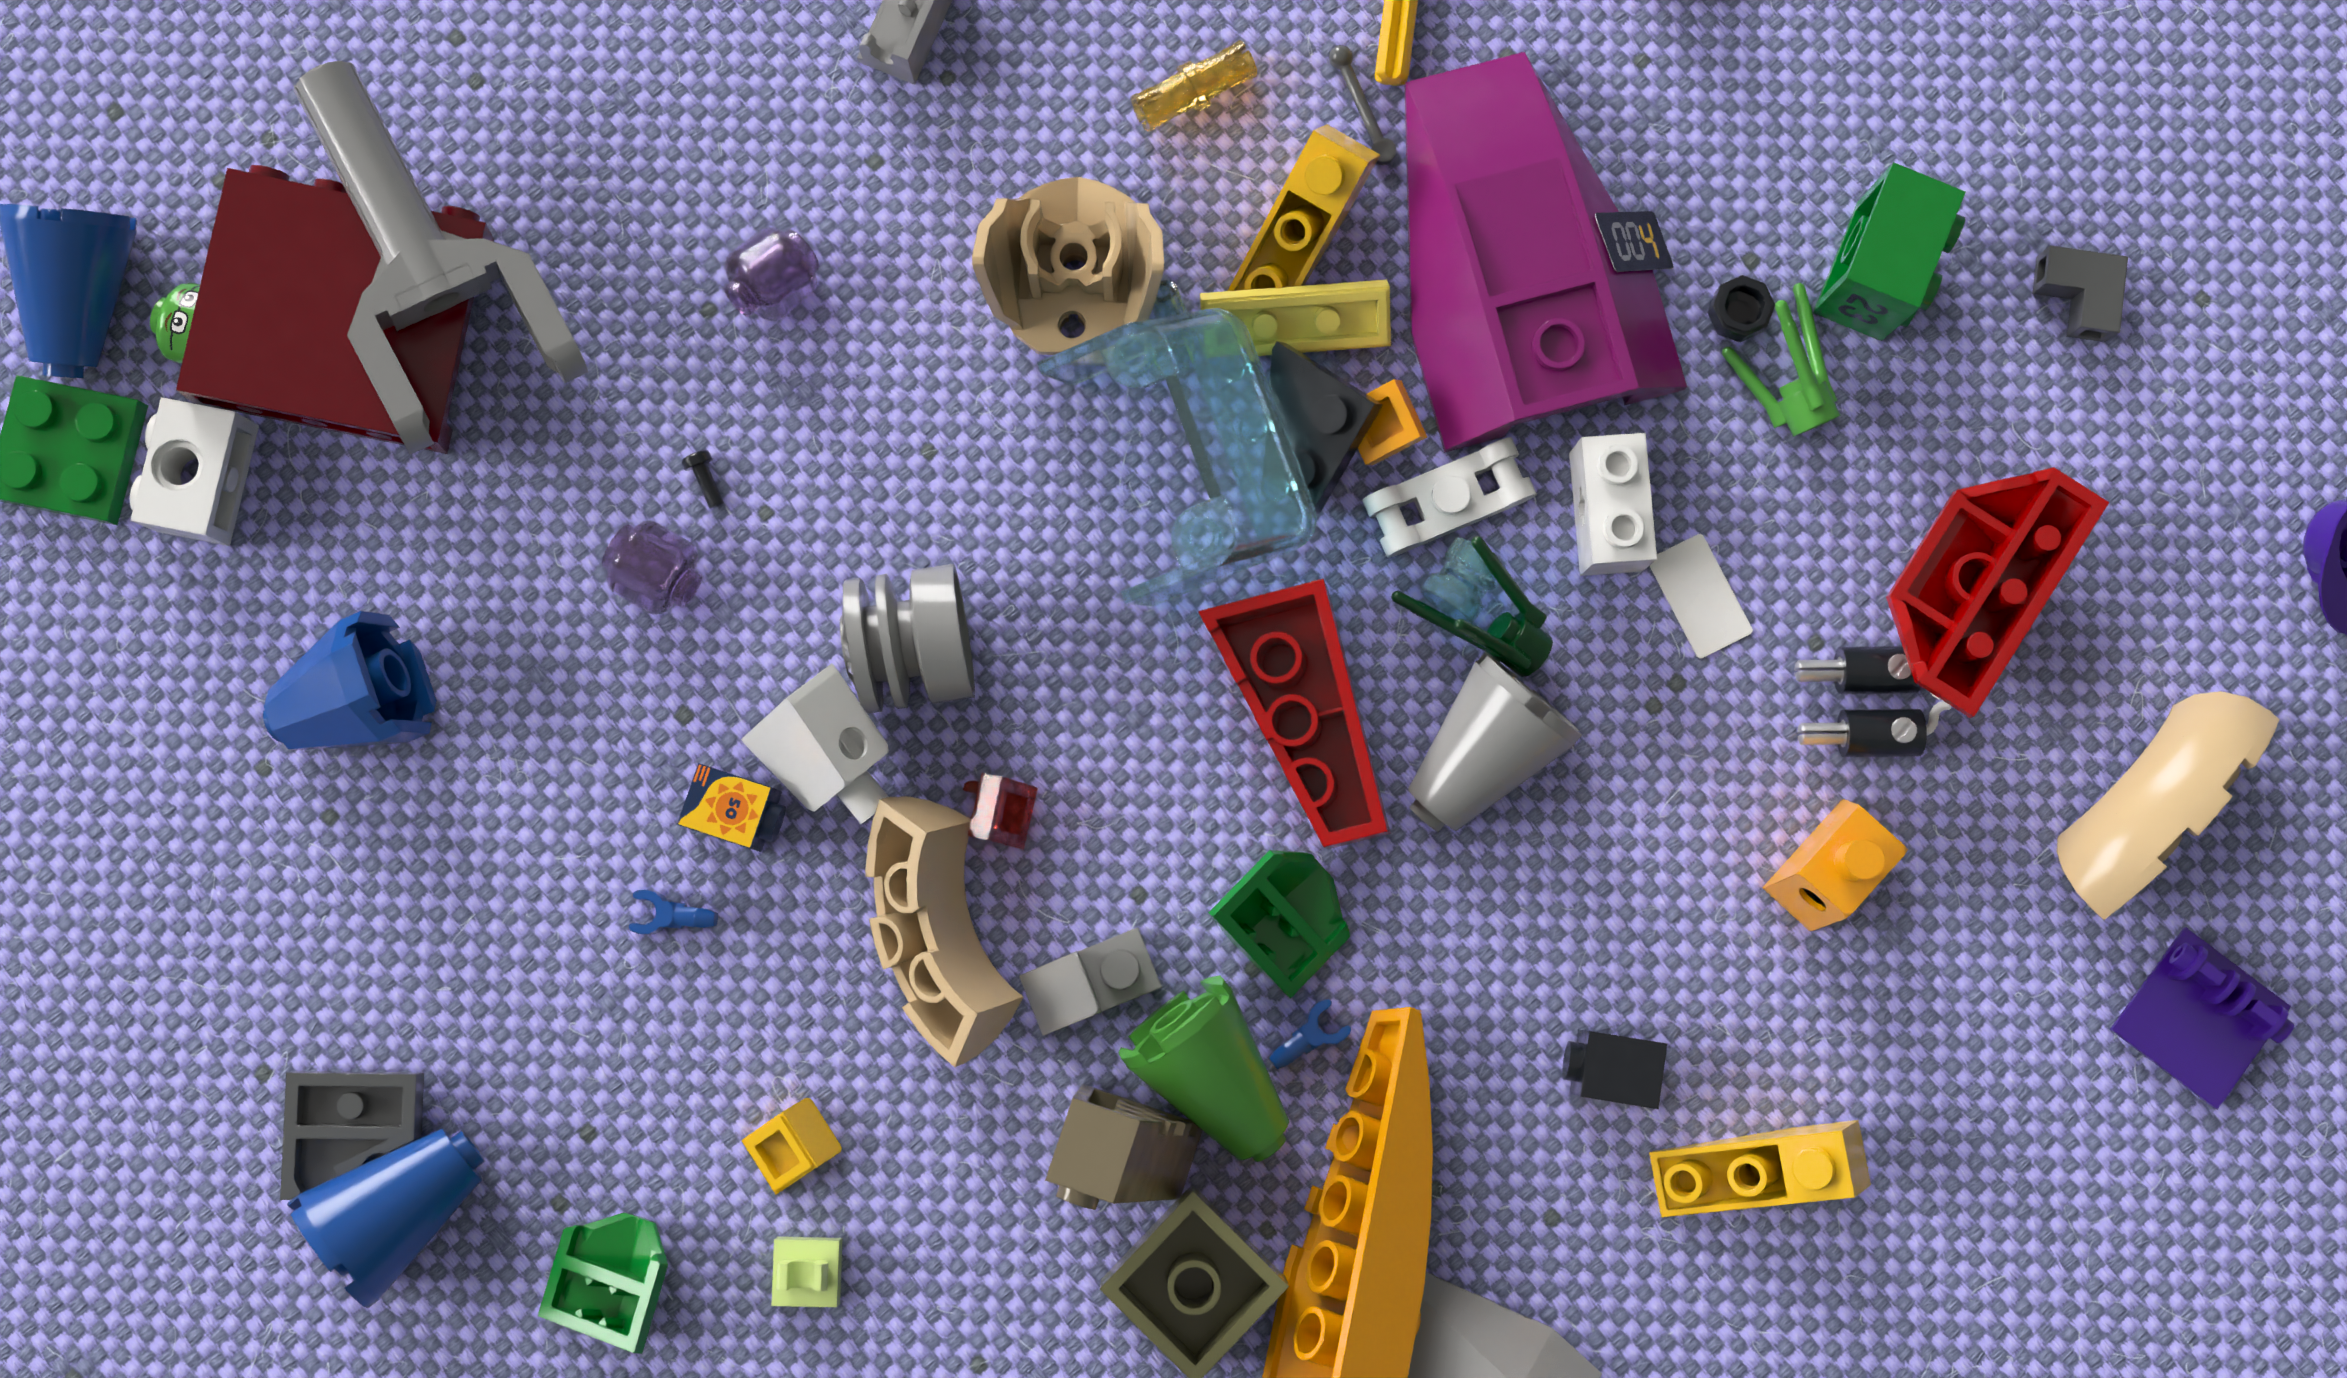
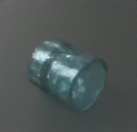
M1456 537L1445 553L1446 564L1440 572L1430 574L1421 587L1420 592L1431 604L1455 620L1464 619L1473 624L1483 610V597L1487 591L1496 590L1499 587V583L1482 562L1481 557L1472 547L1471 542Z

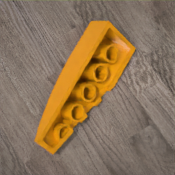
M1413 1007L1373 1010L1371 1012L1345 1088L1347 1094L1353 1097L1349 1112L1340 1118L1338 1124L1333 1123L1325 1149L1332 1151L1334 1155L1323 1188L1312 1185L1304 1210L1313 1213L1302 1247L1294 1244L1291 1245L1285 1262L1283 1274L1287 1279L1289 1287L1277 1301L1262 1378H1408L1415 1336L1421 1323L1420 1308L1425 1285L1432 1207L1433 1143L1430 1082L1421 1010Z

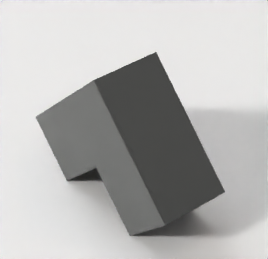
M2050 245L2036 257L2032 294L2071 299L2067 337L2106 342L2120 333L2128 257Z

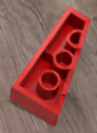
M1324 579L1198 611L1323 847L1332 849L1391 834L1329 589Z

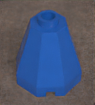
M359 611L339 620L268 690L263 711V721L268 733L273 739L282 742L288 749L293 750L408 743L429 734L432 722L422 720L423 716L434 712L437 700L421 652L410 639L400 644L389 632L400 627L390 615Z

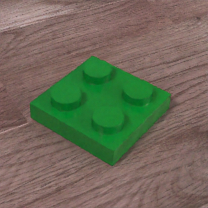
M16 375L0 434V502L118 526L148 405L137 399Z

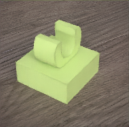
M779 1236L775 1238L771 1306L838 1307L841 1298L843 1238Z

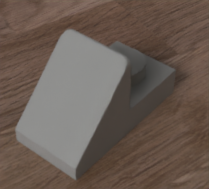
M1138 927L1081 951L1068 954L1019 976L1042 1035L1059 1030L1162 987Z

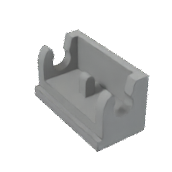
M883 0L869 32L864 34L859 45L860 52L857 57L858 62L915 85L952 0Z

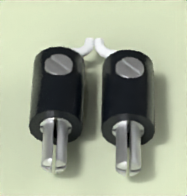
M1903 646L1838 647L1834 660H1798L1794 668L1795 671H1798L1794 673L1798 682L1834 681L1839 694L1918 693L1921 688L1920 685L1914 682ZM1944 701L1935 704L1929 713L1927 725L1921 709L1841 710L1837 723H1801L1798 726L1797 733L1802 735L1797 737L1801 745L1837 744L1842 757L1921 756L1926 747L1927 736L1934 732L1938 725L1939 714L1943 710H1950L1951 706ZM1812 733H1837V734H1812Z

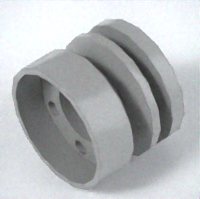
M954 564L912 570L909 584V600L898 601L894 586L887 574L877 575L875 580L876 605L872 606L870 605L864 581L861 578L844 580L843 610L840 617L843 657L848 677L852 680L860 705L867 714L882 712L884 704L883 682L887 681L895 707L897 709L908 708L910 678L920 676L922 677L926 693L933 704L975 698L974 671L968 626L960 582Z

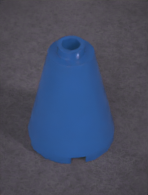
M0 204V229L29 362L43 363L42 375L84 378V366L98 367L136 236V218L76 209L41 208V210H38V206Z
M442 1128L297 1195L287 1203V1206L294 1210L291 1216L295 1224L330 1272L335 1269L343 1277L349 1273L354 1281L344 1287V1289L363 1307L369 1308L380 1300L482 1181L476 1168L484 1163L485 1160L462 1130L451 1137Z

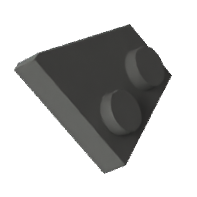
M286 1072L280 1200H292L297 1195L422 1138L424 1073Z

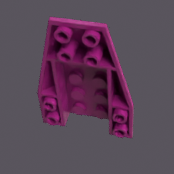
M1521 52L1406 82L1405 126L1411 336L1444 453L1505 437L1511 426L1621 397L1623 398L1624 405H1629L1685 390L1687 384L1653 270L1615 271L1596 221L1595 213L1619 211L1526 53Z

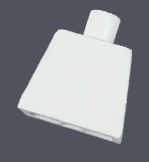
M832 663L784 699L741 739L808 810L813 812L837 795L859 823L862 824L875 814L879 799L889 797L867 771L889 752L888 744Z

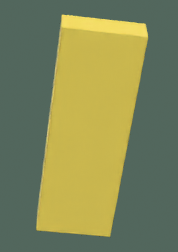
M1387 279L1200 293L1204 360L1272 355V349L1277 341L1287 343L1301 353L1391 346L1390 286Z

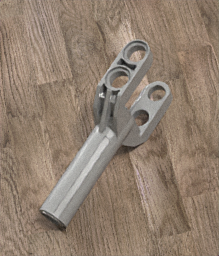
M328 62L309 70L300 77L299 81L294 85V93L381 256L372 283L361 295L347 336L409 454L411 455L434 444L429 435L430 421L383 333L385 329L395 326L396 330L399 331L427 317L443 312L467 299L492 289L490 282L501 278L547 367L557 372L564 383L588 373L589 371L582 354L528 253L484 238L465 239L441 231L355 66L351 62Z

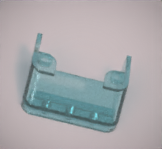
M1209 308L1131 322L1037 362L1042 375L1070 386L1077 385L1107 371L1115 381L1133 389L1147 388L1166 380L1205 485L1209 500L1194 505L1182 512L1172 528L1171 542L1180 568L1121 591L1125 604L1154 607L1296 550L1305 545L1312 537L1317 524L1315 506L1249 330L1245 323L1233 313L1221 308Z

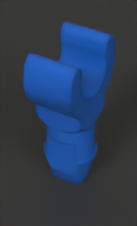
M637 890L633 893V898L649 900L656 908V915L652 922L648 924L631 923L629 925V930L634 933L651 935L662 931L665 927L683 929L685 926L699 928L717 926L718 913L710 909L687 907L686 903L668 902L665 896L653 890Z
M1330 999L1316 1002L1309 1009L1306 1022L1291 1034L1292 1037L1273 1051L1269 1060L1276 1069L1288 1066L1305 1053L1307 1055L1323 1043L1337 1044L1345 1040L1350 1034L1351 1027L1348 1025L1340 1027L1332 1034H1326L1320 1030L1318 1018L1324 1010L1332 1005Z

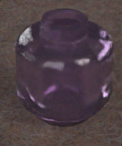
M774 227L763 228L727 256L724 268L729 283L724 286V291L729 301L742 315L749 317L754 313L766 321H779L815 292L817 287L815 272L820 267L819 262L809 244L795 231L787 229L783 232Z
M643 521L635 527L631 524L623 526L609 543L602 558V567L607 569L606 580L609 589L649 614H662L674 604L681 608L685 607L696 594L702 581V575L696 572L698 564L696 547L691 542L655 521Z

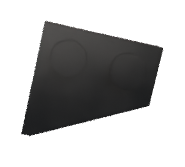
M1277 341L1272 349L1261 481L1311 514H1320L1383 404L1287 343Z

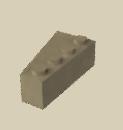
M1082 1084L1072 1098L1045 1181L1059 1185L1056 1197L1096 1210L1099 1199L1113 1204L1178 1199L1182 1195L1203 1130L1189 1119Z

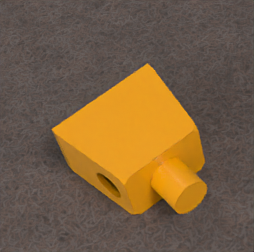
M1843 799L1762 888L1806 929L1814 931L1849 917L1904 857L1908 849L1863 807ZM1804 889L1813 892L1821 900L1817 903L1807 895Z

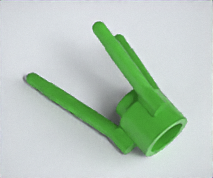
M1802 283L1794 285L1793 293L1807 354L1787 302L1779 300L1775 304L1781 329L1799 379L1779 388L1783 398L1782 401L1778 402L1732 347L1727 346L1722 350L1723 357L1735 370L1734 372L1766 409L1774 429L1787 423L1793 437L1841 416L1835 404L1838 401L1828 379L1811 305L1809 304L1806 288Z

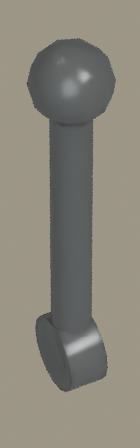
M1337 45L1329 53L1330 64L1341 71L1373 142L1371 150L1380 154L1376 163L1378 165H1387L1395 157L1396 146L1392 140L1384 138L1351 66L1353 61L1352 51L1347 46Z

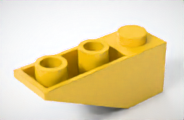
M1328 124L1313 130L1228 291L1304 286L1351 210L1380 154Z
M1859 1120L1793 1127L1649 1152L1661 1217L1855 1198L1871 1185Z

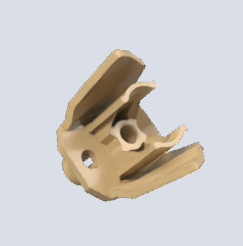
M1082 177L1065 178L1043 184L1016 199L996 198L992 210L978 225L972 254V265L993 316L1007 324L1015 337L1037 354L1105 357L1129 341L1133 331L1149 320L1164 271L1163 235L1161 228L1150 214L1148 203H1136L1121 191L1096 180ZM1074 260L1085 264L1077 270H1070L1065 267L1067 263ZM1070 314L1078 315V322L1085 328L1082 335L1076 338H1068L1061 333L1064 324L1069 322Z

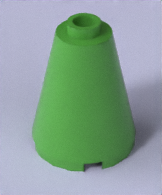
M1220 975L1208 977L1200 981L1207 992L1192 1000L1184 990L1172 997L1150 1014L1128 1036L1136 1047L1133 1050L1121 1047L1118 1054L1130 1071L1237 1160H1246L1252 1157L1255 1162H1260L1272 1156L1285 1143L1286 1137L1283 1132L1289 1125V1118L1232 988Z

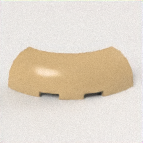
M2222 691L2194 694L2172 706L2168 717L2156 736L2126 773L2084 815L2058 836L2056 852L2062 870L2076 893L2098 916L2105 920L2138 894L2167 868L2162 862L2180 844L2182 833L2187 830L2191 835L2199 836L2233 797L2226 790L2238 778L2241 772L2239 765L2242 764L2247 769L2255 767L2275 733L2280 719L2270 710L2248 697Z
M908 796L879 799L872 821L865 869L866 877H874L877 917L869 919L874 944L883 970L892 968L899 986L909 1002L902 1007L908 1018L926 1041L951 1065L957 1067L979 1055L999 1036L1012 1019L1023 996L1012 988L993 966L980 944L970 918L965 893L964 865L968 838L974 821L952 808L930 800Z

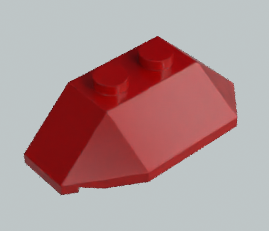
M2055 467L1954 491L1886 596L1914 682L1967 717H1974L2109 502Z

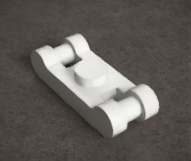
M1512 437L1498 440L1477 452L1400 484L1380 489L1365 497L1362 501L1369 517H1376L1383 531L1384 537L1380 539L1387 558L1412 550L1535 497L1537 493L1530 478H1523L1516 464L1515 458L1519 456ZM1492 469L1500 489L1484 496L1476 476ZM1414 502L1422 522L1407 526L1400 507Z

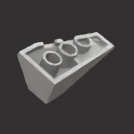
M1426 1271L1420 1308L1421 1323L1415 1336L1408 1374L1409 1378L1601 1377L1602 1373L1552 1327L1523 1316L1488 1298L1467 1291Z

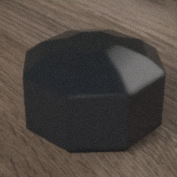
M1741 275L1718 287L1707 313L1718 335L1742 342L1761 334L1768 327L1775 303L1765 283Z

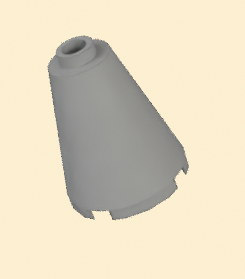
M1487 652L1478 661H1475L1408 788L1409 792L1416 799L1410 806V809L1437 832L1445 824L1455 831L1459 830L1572 748L1582 736L1579 730L1535 690L1532 691L1517 679V675Z

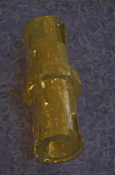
M1238 40L1231 46L1196 64L1187 61L1177 66L1178 72L1168 79L1140 93L1131 95L1130 100L1139 122L1144 119L1146 120L1142 122L1143 128L1147 132H1151L1156 127L1193 108L1196 111H1202L1211 106L1210 100L1234 86L1257 77V68L1250 51L1248 50L1242 54V51L1246 50V45L1241 40Z

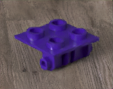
M2184 927L2110 1030L2211 1107L2218 1110L2267 1040L2270 1038L2276 1043L2283 1042L2293 1031L2294 1023L2287 1019L2288 1011L2291 1008L2289 1004L2187 927Z

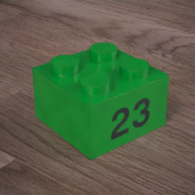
M1893 162L1857 202L1813 313L1880 341H1883L1900 325L1907 327L1918 309L1926 311L1938 292L1942 275L1934 271L1942 251L1949 253L1962 232L1965 217L1957 213L1966 191Z

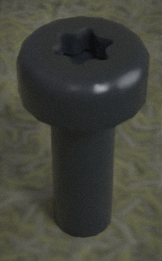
M701 450L683 458L682 465L685 471L693 470L708 507L711 509L724 502L707 463L713 460L708 450Z

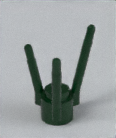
M1480 536L1473 537L1471 545L1519 610L1517 615L1513 616L1509 612L1502 613L1485 631L1464 619L1455 620L1400 591L1392 593L1391 599L1396 604L1482 649L1521 677H1527L1538 670L1548 658L1552 649V637L1541 629L1547 619V615L1531 604L1498 557Z

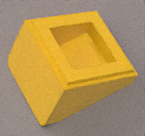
M805 1098L784 1110L741 1140L775 1195L839 1154L842 1150L837 1138L810 1098Z

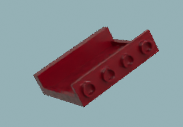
M251 165L249 172L227 168L176 391L194 404L404 445L347 336L361 295L372 283L381 256L343 184L328 179H315L313 186L289 181L290 176L288 174L262 165ZM443 206L441 213L431 211L441 231L465 239L484 238L494 242L486 222L479 221L480 216L475 212L455 206ZM474 297L399 331L396 330L395 326L383 330L430 421L429 435L434 444L424 448V450L448 454L453 430L447 424Z

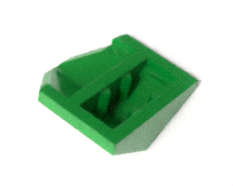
M1269 850L1208 912L1228 939L1290 999L1350 938L1348 925L1342 917L1334 879L1309 852Z
M623 1212L585 1225H574L563 1229L538 1316L631 1353L642 1354L668 1268L667 1258L656 1223L646 1218Z

